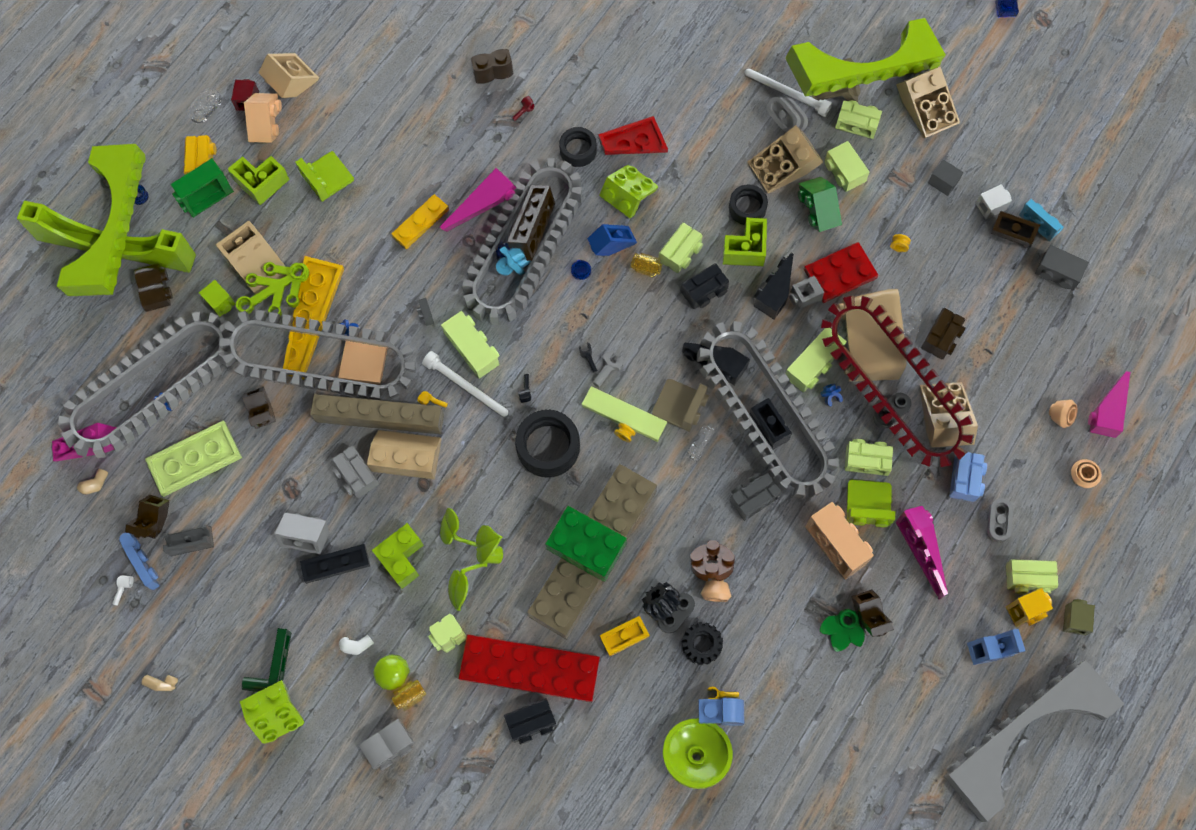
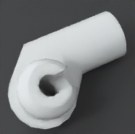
M368 634L359 641L349 640L348 637H343L339 641L340 650L352 655H359L374 644Z

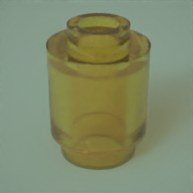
M642 252L640 254L635 253L631 261V269L652 278L660 274L663 266L660 263V258Z
M417 679L413 682L409 681L393 692L394 697L391 700L398 710L402 708L405 712L422 701V697L427 694Z

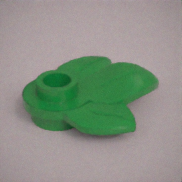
M844 609L837 616H828L820 626V633L831 635V645L835 652L845 650L850 643L861 647L865 639L864 630L859 625V617L851 609ZM844 617H849L851 624H845Z

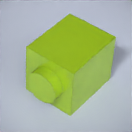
M213 280L199 292L204 301L219 317L230 312L235 305L231 296L216 280Z

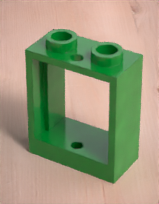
M213 158L170 184L175 191L172 195L184 213L189 211L193 218L234 192Z

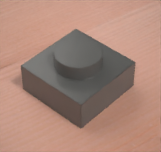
M419 299L420 307L416 309L420 320L424 319L426 326L434 324L427 299Z

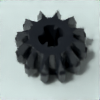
M659 582L656 587L651 586V590L645 592L646 596L642 599L644 611L656 621L659 619L664 621L667 616L671 617L674 611H678L677 606L681 604L678 591L667 582L663 584Z

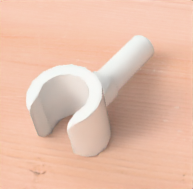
M122 575L117 578L118 589L112 603L113 605L118 606L124 588H131L133 586L134 578L132 576Z

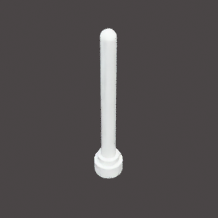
M745 70L747 77L814 107L815 111L823 117H826L831 109L832 102L826 99L818 101L809 96L805 97L803 93L754 70Z
M430 351L425 356L422 365L428 369H437L501 416L505 417L508 415L506 408L441 363L439 355Z

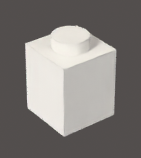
M1001 184L980 194L975 204L984 218L988 219L999 214L1000 211H1006L1012 199L1010 193Z

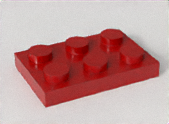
M859 242L804 267L808 278L815 276L824 291L823 303L867 284L879 276Z

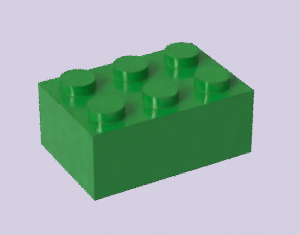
M567 506L546 541L545 546L547 551L605 582L627 545V538L574 508Z

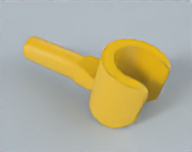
M427 391L421 392L417 398V401L422 405H427L429 401L444 408H447L448 403L434 398Z
M713 686L707 689L708 691H717L715 698L708 697V699L739 698V692L719 691Z

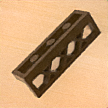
M531 185L507 241L509 248L523 249L527 261H533L555 206L550 186Z

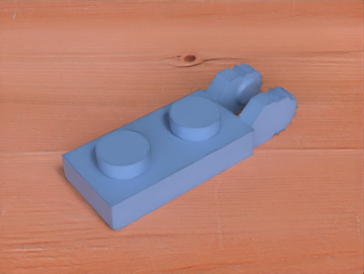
M122 533L119 540L143 584L149 589L155 590L160 586L156 580L159 576L153 567L149 568L146 561L149 559L145 552L140 549V542L132 534Z

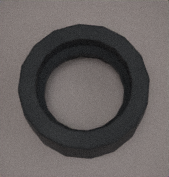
M573 127L561 135L559 148L563 161L568 162L573 167H583L595 159L597 154L596 138L590 130L583 127ZM574 139H582L589 143L590 149L585 154L573 155L567 151L566 146Z
M755 185L739 186L730 197L728 208L731 217L745 225L746 218H764L768 205L767 195L761 188ZM750 196L759 201L760 209L755 213L747 214L741 212L737 208L736 203L739 198Z

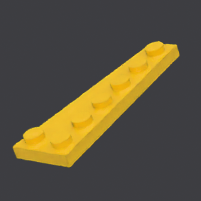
M305 256L303 264L309 269V277L300 285L298 293L300 303L294 309L292 326L296 327V317H302L307 320L305 329H309V319L320 322L318 331H322V321H326L343 275L344 267L343 265ZM290 331L283 369L306 373L320 336Z

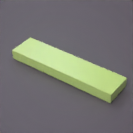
M592 386L582 402V407L618 424L624 423L635 432L656 442L659 441L667 425V421Z

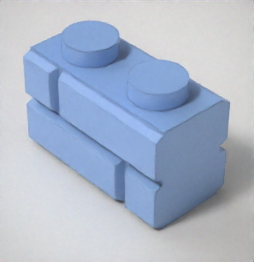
M967 452L960 460L956 455L954 456L950 498L975 502L980 496H983L985 484L981 483L982 475L985 476L987 471L984 455Z

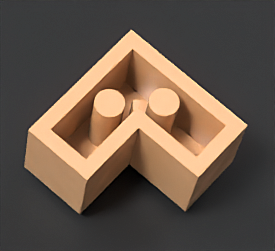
M254 93L244 102L248 142L272 143L279 135L278 124H275V117L281 112V100H278V94Z

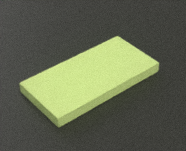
M223 420L145 458L160 494L165 497L241 459L242 456L226 422Z

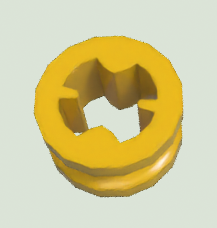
M895 234L890 247L897 252H907L911 239L906 235Z
M619 423V429H616L614 434L621 440L630 443L632 440L631 436H635L636 432L628 425Z

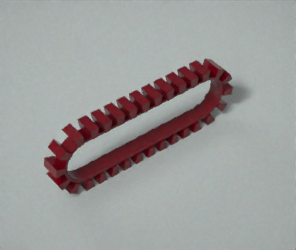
M855 296L844 297L843 300L847 308L843 310L833 303L828 311L836 315L834 321L822 319L821 328H832V337L822 339L825 347L836 343L839 348L830 354L835 360H839L843 354L848 358L838 363L844 371L848 370L851 365L856 368V370L847 374L851 381H856L861 375L864 381L855 386L860 392L865 391L868 386L873 390L864 395L866 400L870 403L878 396L882 401L872 407L877 414L881 413L885 407L889 410L890 413L881 417L885 424H889L893 418L897 420L898 424L889 429L894 435H897L902 428L907 435L898 439L900 443L905 446L912 439L916 444L907 449L911 457L921 450L926 454L921 464L929 467L932 465L933 456L940 457V467L952 464L948 457V454L954 452L960 460L967 453V451L959 447L961 441L969 444L973 443L974 434H963V426L973 424L972 418L969 415L960 420L955 414L965 409L960 401L952 409L947 404V402L956 398L951 390L944 397L939 394L938 391L948 387L943 380H940L935 386L931 384L930 380L939 376L934 369H931L926 376L921 370L930 366L925 358H922L917 365L912 359L922 355L916 347L907 354L904 348L913 344L908 337H904L899 343L895 339L904 334L903 330L899 326H896L892 332L887 329V327L896 323L890 315L883 321L879 319V316L887 313L883 305H878L874 311L870 310L869 306L873 299L862 296L860 306H855ZM855 309L869 313L955 420L959 436L956 444L950 450L933 452L925 448L842 344L838 337L837 327L844 314Z

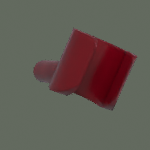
M530 96L522 99L523 107L512 117L513 121H516L526 111L531 112L534 110L535 105Z

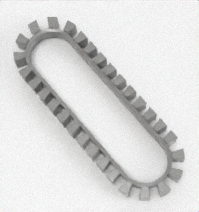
M547 158L548 168L541 169L538 161L530 164L532 177L526 172H522L520 182L517 181L515 185L517 188L514 190V196L509 200V203H505L503 214L500 212L497 224L494 223L491 229L492 235L488 234L485 239L486 245L483 244L479 250L480 256L477 255L473 261L474 267L471 265L467 272L469 280L464 279L462 286L464 294L468 295L463 297L468 310L477 305L473 309L474 317L481 322L486 313L490 314L491 325H500L498 315L506 313L510 322L517 318L516 311L513 308L515 305L523 311L528 304L527 299L530 300L533 288L536 289L539 283L538 277L541 278L545 272L544 267L547 268L550 256L553 257L556 246L558 247L561 242V235L564 236L567 231V225L569 226L573 219L572 214L575 216L578 210V202L581 203L582 201L581 177L578 171L572 174V167L568 162L564 161L560 170L556 168L555 158ZM549 176L562 179L568 185L569 193L512 299L498 307L482 303L477 296L478 287L517 218L531 185H535L540 179Z
M256 310V320L251 321L246 311L238 313L237 315L242 324L236 328L228 321L223 328L227 332L232 333L231 340L220 338L219 341L220 348L223 350L231 348L232 353L222 356L225 363L231 367L236 361H239L240 364L235 369V372L243 377H246L248 368H252L250 377L262 380V370H264L266 373L263 379L275 383L276 372L280 373L277 381L280 384L289 385V375H293L290 383L298 387H302V377H306L304 383L306 388L315 389V379L320 380L317 388L327 392L329 381L333 382L331 391L342 394L341 384H347L344 393L355 396V386H359L360 389L357 394L359 397L368 398V388L373 389L371 398L380 401L381 390H388L391 399L399 396L394 388L399 383L408 390L412 380L404 377L405 371L416 373L415 361L405 363L404 360L405 357L413 355L411 348L407 344L399 350L396 346L400 343L401 338L393 333L389 343L383 342L386 336L385 332L377 330L376 341L370 340L373 332L371 329L362 328V338H357L360 330L354 326H349V336H345L344 334L347 329L345 325L336 324V334L331 333L333 324L322 321V332L318 331L320 322L309 319V329H305L307 320L302 317H296V327H293L294 318L282 314L283 325L278 324L281 318L278 313L269 312V322H265L268 314L261 310ZM262 326L389 348L394 350L401 358L402 368L399 376L392 383L375 385L247 363L237 354L236 341L240 333L246 328Z
M193 312L191 315L194 322L188 325L180 317L174 322L177 333L169 325L164 329L166 341L161 333H158L153 337L156 345L155 349L151 342L147 341L142 345L146 354L144 357L139 349L131 353L135 364L132 365L129 358L125 357L120 361L124 372L121 373L117 365L110 368L112 381L104 373L98 377L102 386L101 389L97 387L94 381L86 386L91 395L90 397L86 396L83 389L76 393L75 396L80 403L77 407L68 399L63 408L67 415L71 417L59 416L58 425L63 432L61 435L68 447L73 446L76 453L83 457L87 456L89 447H91L96 458H104L106 455L103 447L112 444L117 453L124 447L119 437L123 435L127 444L135 439L133 432L130 430L134 427L138 435L146 431L142 422L144 418L149 427L157 422L152 412L156 410L162 419L168 414L164 403L167 402L170 409L173 410L179 406L175 397L176 394H178L182 402L190 397L185 387L188 386L194 394L200 390L197 378L205 386L211 381L208 370H210L214 378L221 374L218 362L220 361L226 368L229 367L222 356L230 354L229 352H232L231 348L223 350L219 347L212 357L107 436L100 439H87L77 433V421L85 411L189 334L196 331H209L218 336L219 339L231 340L232 333L227 332L223 328L227 322L221 325L219 316L210 313L208 322H202L201 313Z
M733 321L731 324L730 332H726L724 322L715 325L712 332L716 338L707 331L700 342L701 345L709 349L700 348L697 352V362L708 361V364L704 365L700 370L702 376L705 379L712 372L715 376L710 377L707 382L713 390L719 383L722 387L718 388L715 392L716 397L720 401L724 396H729V399L723 402V408L728 412L733 406L736 407L737 410L733 411L729 417L733 423L741 417L744 419L736 428L741 435L750 428L752 433L747 434L744 440L750 446L757 439L759 444L754 446L751 451L755 457L765 451L767 456L762 457L759 463L764 469L772 462L774 468L768 470L767 473L772 479L777 474H780L783 481L777 486L783 493L791 485L795 487L792 498H803L805 496V488H808L811 498L819 495L824 490L818 482L827 488L836 478L826 473L827 470L834 471L839 467L838 458L828 460L826 456L835 447L831 441L821 447L819 442L827 438V435L823 429L817 435H813L811 431L820 426L815 418L809 424L805 423L804 420L812 415L811 411L806 407L801 413L798 412L797 409L805 402L800 395L793 402L790 400V397L794 396L797 390L792 384L784 391L782 386L789 382V378L784 373L776 379L775 375L779 374L782 368L778 362L771 368L768 367L767 364H770L775 358L771 351L767 352L763 357L760 355L767 348L763 339L755 346L752 343L758 332L751 327L746 336L739 333L742 322ZM724 339H735L747 347L819 456L821 471L816 480L799 482L787 473L713 359V348L716 343Z

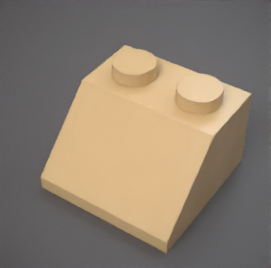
M296 53L267 54L258 72L265 82L282 98L299 96L319 79Z

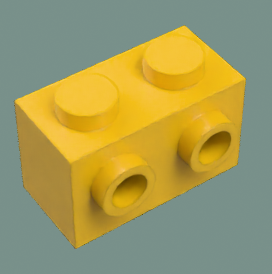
M1040 588L1016 599L1007 605L1006 609L1013 623L1018 627L1024 623H1028L1031 626L1048 617L1047 612L1052 610L1053 607L1048 593Z

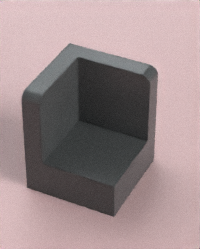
M942 160L932 173L928 184L949 196L964 172L947 161Z

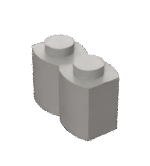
M397 719L359 746L372 768L375 770L380 768L382 771L393 764L392 759L400 755V757H403L413 750L411 746L415 742L402 721Z

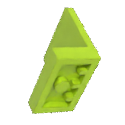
M334 151L327 153L312 164L310 162L306 164L302 157L295 161L300 174L322 202L354 181V177Z

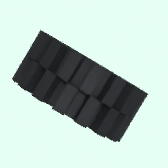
M698 622L696 625L693 624L685 631L683 636V653L694 664L708 665L715 661L722 651L723 638H721V633L716 630L714 625H709L710 623L702 624V622ZM704 635L710 639L711 648L708 651L699 652L695 649L694 639L697 636Z

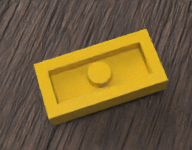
M640 616L599 635L609 657L650 637Z

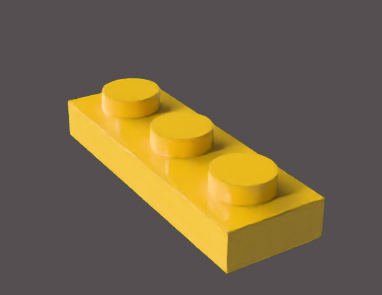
M435 194L432 195L391 233L392 238L407 250L449 211V206Z

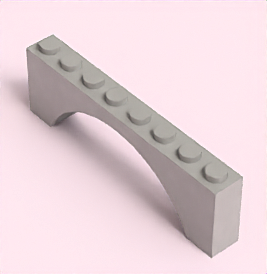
M1086 660L1080 663L1077 661L1072 662L1065 668L1067 673L1064 676L1057 675L1049 682L1051 686L1046 691L1042 688L1032 696L1033 702L1029 705L1024 703L1016 709L1017 715L1012 719L1007 717L998 725L1000 729L995 734L991 731L981 739L982 745L978 748L973 746L964 753L966 758L959 763L956 760L947 767L949 772L944 776L945 779L981 822H988L1005 807L1001 789L1002 766L1011 743L1029 723L1043 715L1056 712H1074L1101 721L1109 718L1124 705L1122 700Z

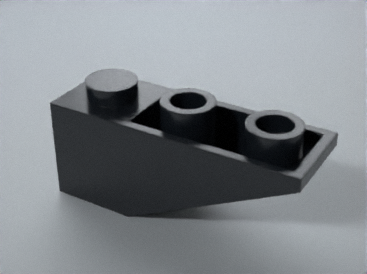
M790 253L787 258L783 257L777 266L779 269L776 273L771 272L766 279V286L764 288L760 287L754 295V307L775 320L787 303L793 253Z
M685 342L682 353H684L688 360H695L697 362L698 350L700 348H709L701 344ZM714 346L713 359L728 383L735 386L747 369L750 359L731 347ZM699 361L698 363L703 367L708 364V361Z

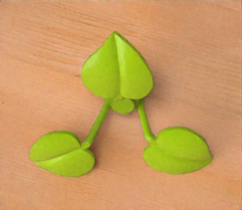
M447 508L440 527V536L443 543L450 545L454 539L477 547L476 556L479 564L463 568L460 571L454 570L449 579L448 593L450 601L456 610L461 611V606L468 592V579L465 573L480 567H487L488 563L500 564L503 559V549L498 544L503 537L488 525L480 527L476 536V542L458 537L456 534L459 529L457 514L453 509Z

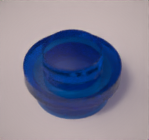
M578 260L572 264L571 274L577 280H585L591 274V266L584 260Z

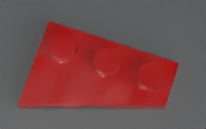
M654 116L598 134V139L605 155L668 153V147Z

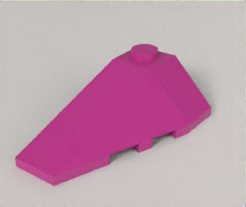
M495 168L440 228L448 232L505 200H510L514 196V190L517 187L500 170Z

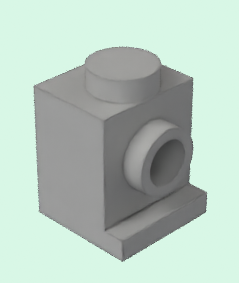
M812 276L792 285L789 297L794 306L798 304L799 308L802 309L815 302L822 301L824 291L816 277Z

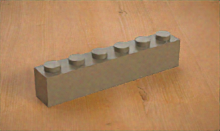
M314 394L311 408V416L317 423L440 435L444 418L441 406Z

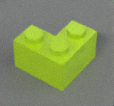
M242 156L227 169L234 182L259 205L264 203L290 180L285 168L272 156L257 168Z
M746 218L744 236L725 235L723 265L764 267L767 219Z
M406 523L372 549V551L401 589L419 576L407 558L424 545L409 524Z

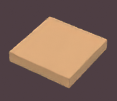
M346 341L338 378L381 385L388 348Z

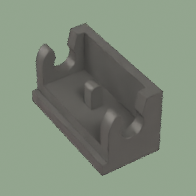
M204 525L202 528L162 535L163 539L166 540V545H163V551L171 557L214 547L212 527Z

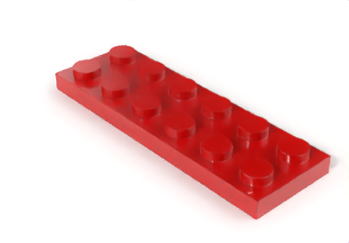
M467 634L459 680L592 703L600 656Z

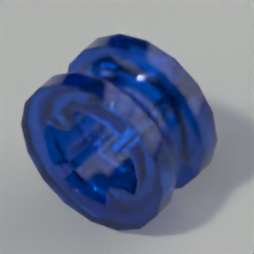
M139 184L137 191L142 195L135 198L134 204L136 205L144 204L149 198L146 189Z

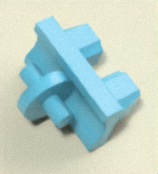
M505 246L499 249L505 256L499 259L496 264L499 274L507 276L513 270L520 276L526 273L523 268L531 263V261L526 260L522 249L511 248L508 250Z

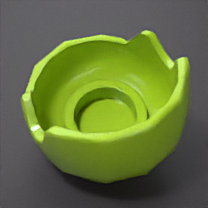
M393 654L381 658L376 663L373 671L376 684L385 690H395L401 687L410 673L407 661L400 655Z

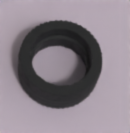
M545 409L533 412L521 422L515 437V447L521 464L529 472L540 477L551 478L566 473L575 464L580 452V437L577 427L568 416L559 411ZM544 426H554L562 429L569 439L567 452L561 458L552 462H542L534 459L527 449L528 437L536 429Z

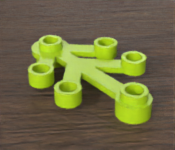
M267 262L263 266L267 276H274L276 273L286 276L281 279H274L250 273L246 276L248 286L256 287L262 285L269 287L251 298L242 296L236 301V308L240 313L246 311L250 314L254 310V306L274 294L268 313L277 309L279 310L278 314L281 316L280 306L285 287L292 283L290 294L286 297V302L289 307H297L300 303L298 298L300 285L308 279L309 269L303 263H294L290 267ZM269 267L274 268L272 271H267ZM298 271L303 272L300 276H296V273ZM251 278H256L255 282H249ZM296 298V301L294 303H290V299ZM249 305V308L244 310L243 306Z

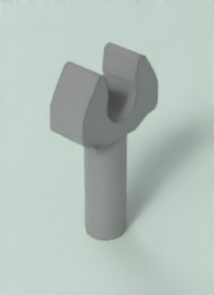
M614 350L605 353L603 356L605 366L593 381V384L600 387L612 370L620 371L623 367V356L613 363L610 360L614 356Z

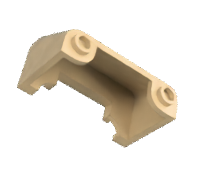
M887 289L855 296V306L861 305L862 296L873 299L869 306V309L872 311L878 305H883L887 313L879 316V319L883 321L890 315L896 322L887 327L890 332L896 326L903 330L898 289ZM844 300L838 304L841 310L847 308ZM860 309L851 310L844 314L842 318L846 320L849 352L872 381L899 380L906 368L907 360L872 316ZM904 334L895 339L900 343L904 339ZM851 365L848 370L844 371L845 375L856 370V368ZM860 375L856 381H864V379Z

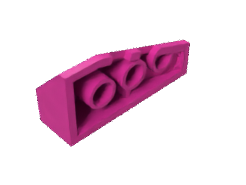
M923 506L907 509L895 523L940 600L948 594L935 529L932 523V515L928 510L925 511Z

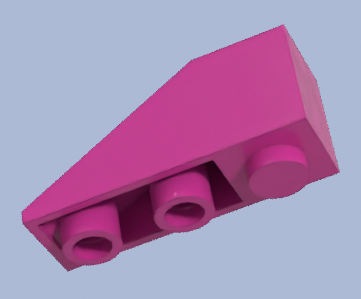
M95 423L78 430L77 433L87 439H100L107 436L117 427ZM63 437L52 441L53 461L57 462L83 457L76 453L73 446L69 448ZM112 444L103 447L105 453L114 450ZM89 447L87 456L95 455L93 448Z

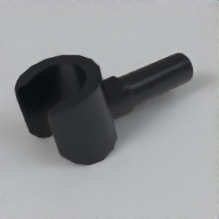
M587 342V351H583L581 346H579L580 356L586 358L592 372L595 373L598 370L591 356V345Z
M524 374V390L518 391L521 403L531 401L529 374Z

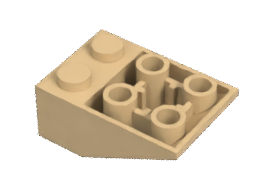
M941 67L928 70L896 84L904 106L924 138L960 123Z
M797 125L748 161V164L768 194L807 175L823 163V160L805 133Z
M247 221L216 244L222 256L246 284V276L250 273L274 279H281L286 276L277 273L274 276H267L265 274L263 266L267 262L280 266L285 265L250 221ZM269 267L267 271H272L274 268ZM251 278L249 282H255L256 278ZM258 285L256 287H248L256 295L269 286Z
M962 382L945 383L948 387L938 391L939 394L944 397L951 390L956 398L947 402V404L952 409L960 401L965 409L955 414L960 420L970 415L973 424L963 426V434H974L973 443L969 444L961 441L959 446L974 445L978 424ZM920 385L926 433L931 448L954 446L959 436L957 423L928 386Z

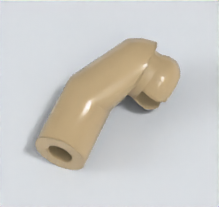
M98 469L94 479L82 481L78 484V491L85 495L100 491L108 472Z
M146 675L142 679V685L154 691H172L176 688L175 685L178 682L177 678L170 675L166 676L165 681L150 675Z

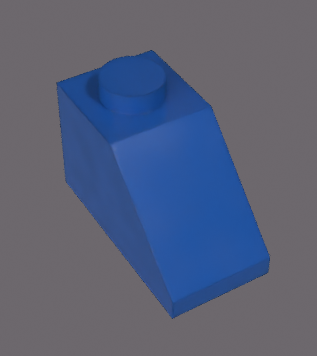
M602 224L587 238L591 250L598 256H610L637 243L630 227L623 225Z

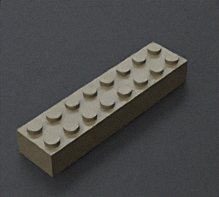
M619 463L587 516L623 535L628 540L656 494L657 485ZM561 558L527 614L529 618L567 640L602 581Z

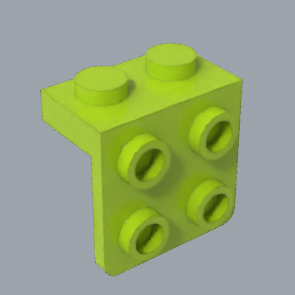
M626 165L606 178L599 196L628 218H632L641 200L654 193L658 185L652 179L640 173L635 167Z
M850 480L847 484L846 520L858 526L866 524L875 525L876 527L891 526L895 521V511H891V484L886 482Z
M282 680L239 701L247 725L263 744L273 742L278 737L294 731L304 724V719L292 704L286 685Z

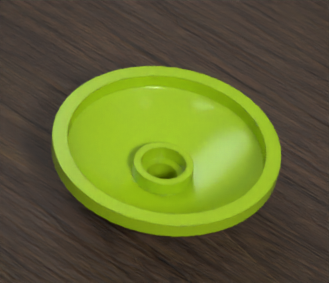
M699 718L687 719L675 725L668 733L663 746V760L669 774L678 783L693 789L709 788L719 783L727 775L733 759L732 745L723 729L717 724H699ZM697 754L701 759L695 761L692 756Z

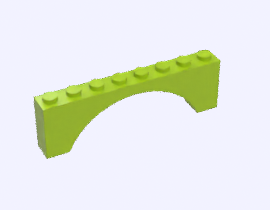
M921 18L907 23L901 33L899 50L883 60L869 63L844 61L822 52L810 42L792 45L785 59L806 97L811 95L817 96L829 91L835 92L847 87L853 88L860 84H870L873 81H884L891 77H902L905 74L919 73L927 69L931 70L940 66L946 54L926 18Z
M137 144L92 146L88 164L99 175L107 179L111 189L112 205L107 224L97 241L80 258L61 268L57 287L67 296L113 295L118 271L121 267V258L125 249V241L130 228L131 215L134 212L133 207L138 194V185L142 177L141 172L146 160L144 152Z
M25 200L17 216V220L37 241L88 251L103 232L73 221L44 204ZM161 229L157 235L150 237L127 236L121 259L150 265L159 263L164 268L190 273L196 254L182 233Z

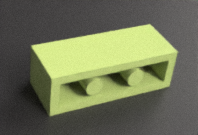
M460 311L441 324L443 333L480 379L499 366L498 357L500 355L493 346H488L486 343L488 340L481 330L478 332L475 329L473 319L469 315L465 316Z
M825 328L786 370L785 374L789 381L803 393L808 388L813 389L818 383V377L821 373L825 375L833 366L831 363L834 358L830 353L839 347L836 343L825 347L822 340L823 338L832 337L831 328ZM838 335L840 341L845 346L847 341Z

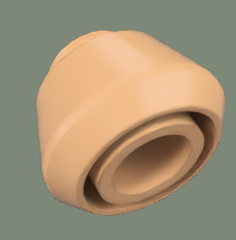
M1071 399L1057 401L1051 405L1049 415L1052 421L1060 427L1067 428L1076 419L1077 405Z
M1088 459L1077 461L1071 469L1073 482L1083 488L1095 487L1102 477L1099 466Z
M715 578L706 581L701 596L707 601L727 602L731 598V592L728 583L724 582V580L716 581Z

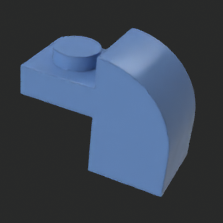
M1013 629L995 636L982 637L967 643L973 665L1009 658L1026 651L1019 629Z
M734 698L698 700L699 724H720V726H743L745 724L744 700Z

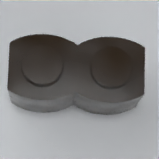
M499 49L490 54H478L471 58L473 74L478 84L489 83L494 79H506L514 74L508 49Z
M159 263L135 269V280L140 302L144 310L148 312L171 306L170 299H173L170 287L166 285V281L169 280L166 269H162Z

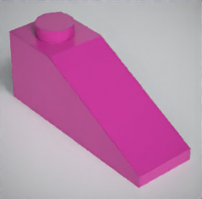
M1126 371L1116 381L1096 409L1090 413L1088 418V424L1091 425L1090 433L1116 438L1123 432L1131 372Z

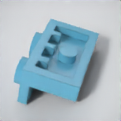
M1032 199L1025 204L1019 214L1021 218L1039 224L1038 232L1049 242L1064 228L1055 217L1048 214L1040 204L1035 203Z

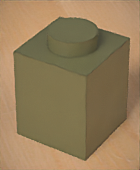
M1074 599L1065 605L1063 632L1085 636L1092 633L1095 605L1087 604L1086 600Z

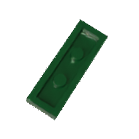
M282 628L277 630L269 679L244 677L242 680V690L259 692L284 680L292 634L289 630Z

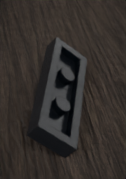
M361 544L302 560L300 565L304 582L308 584L370 567L366 545Z

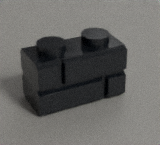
M714 263L681 283L680 291L693 309L697 307L704 308L711 302L710 299L715 296L718 298L722 297L727 293L729 280L722 273L719 266Z
M769 398L750 409L749 415L772 450L790 440L792 432L788 426H785V421Z
M547 698L504 715L513 742L519 741L520 745L532 741V736L540 733L541 736L552 733L554 731L553 727L557 726Z

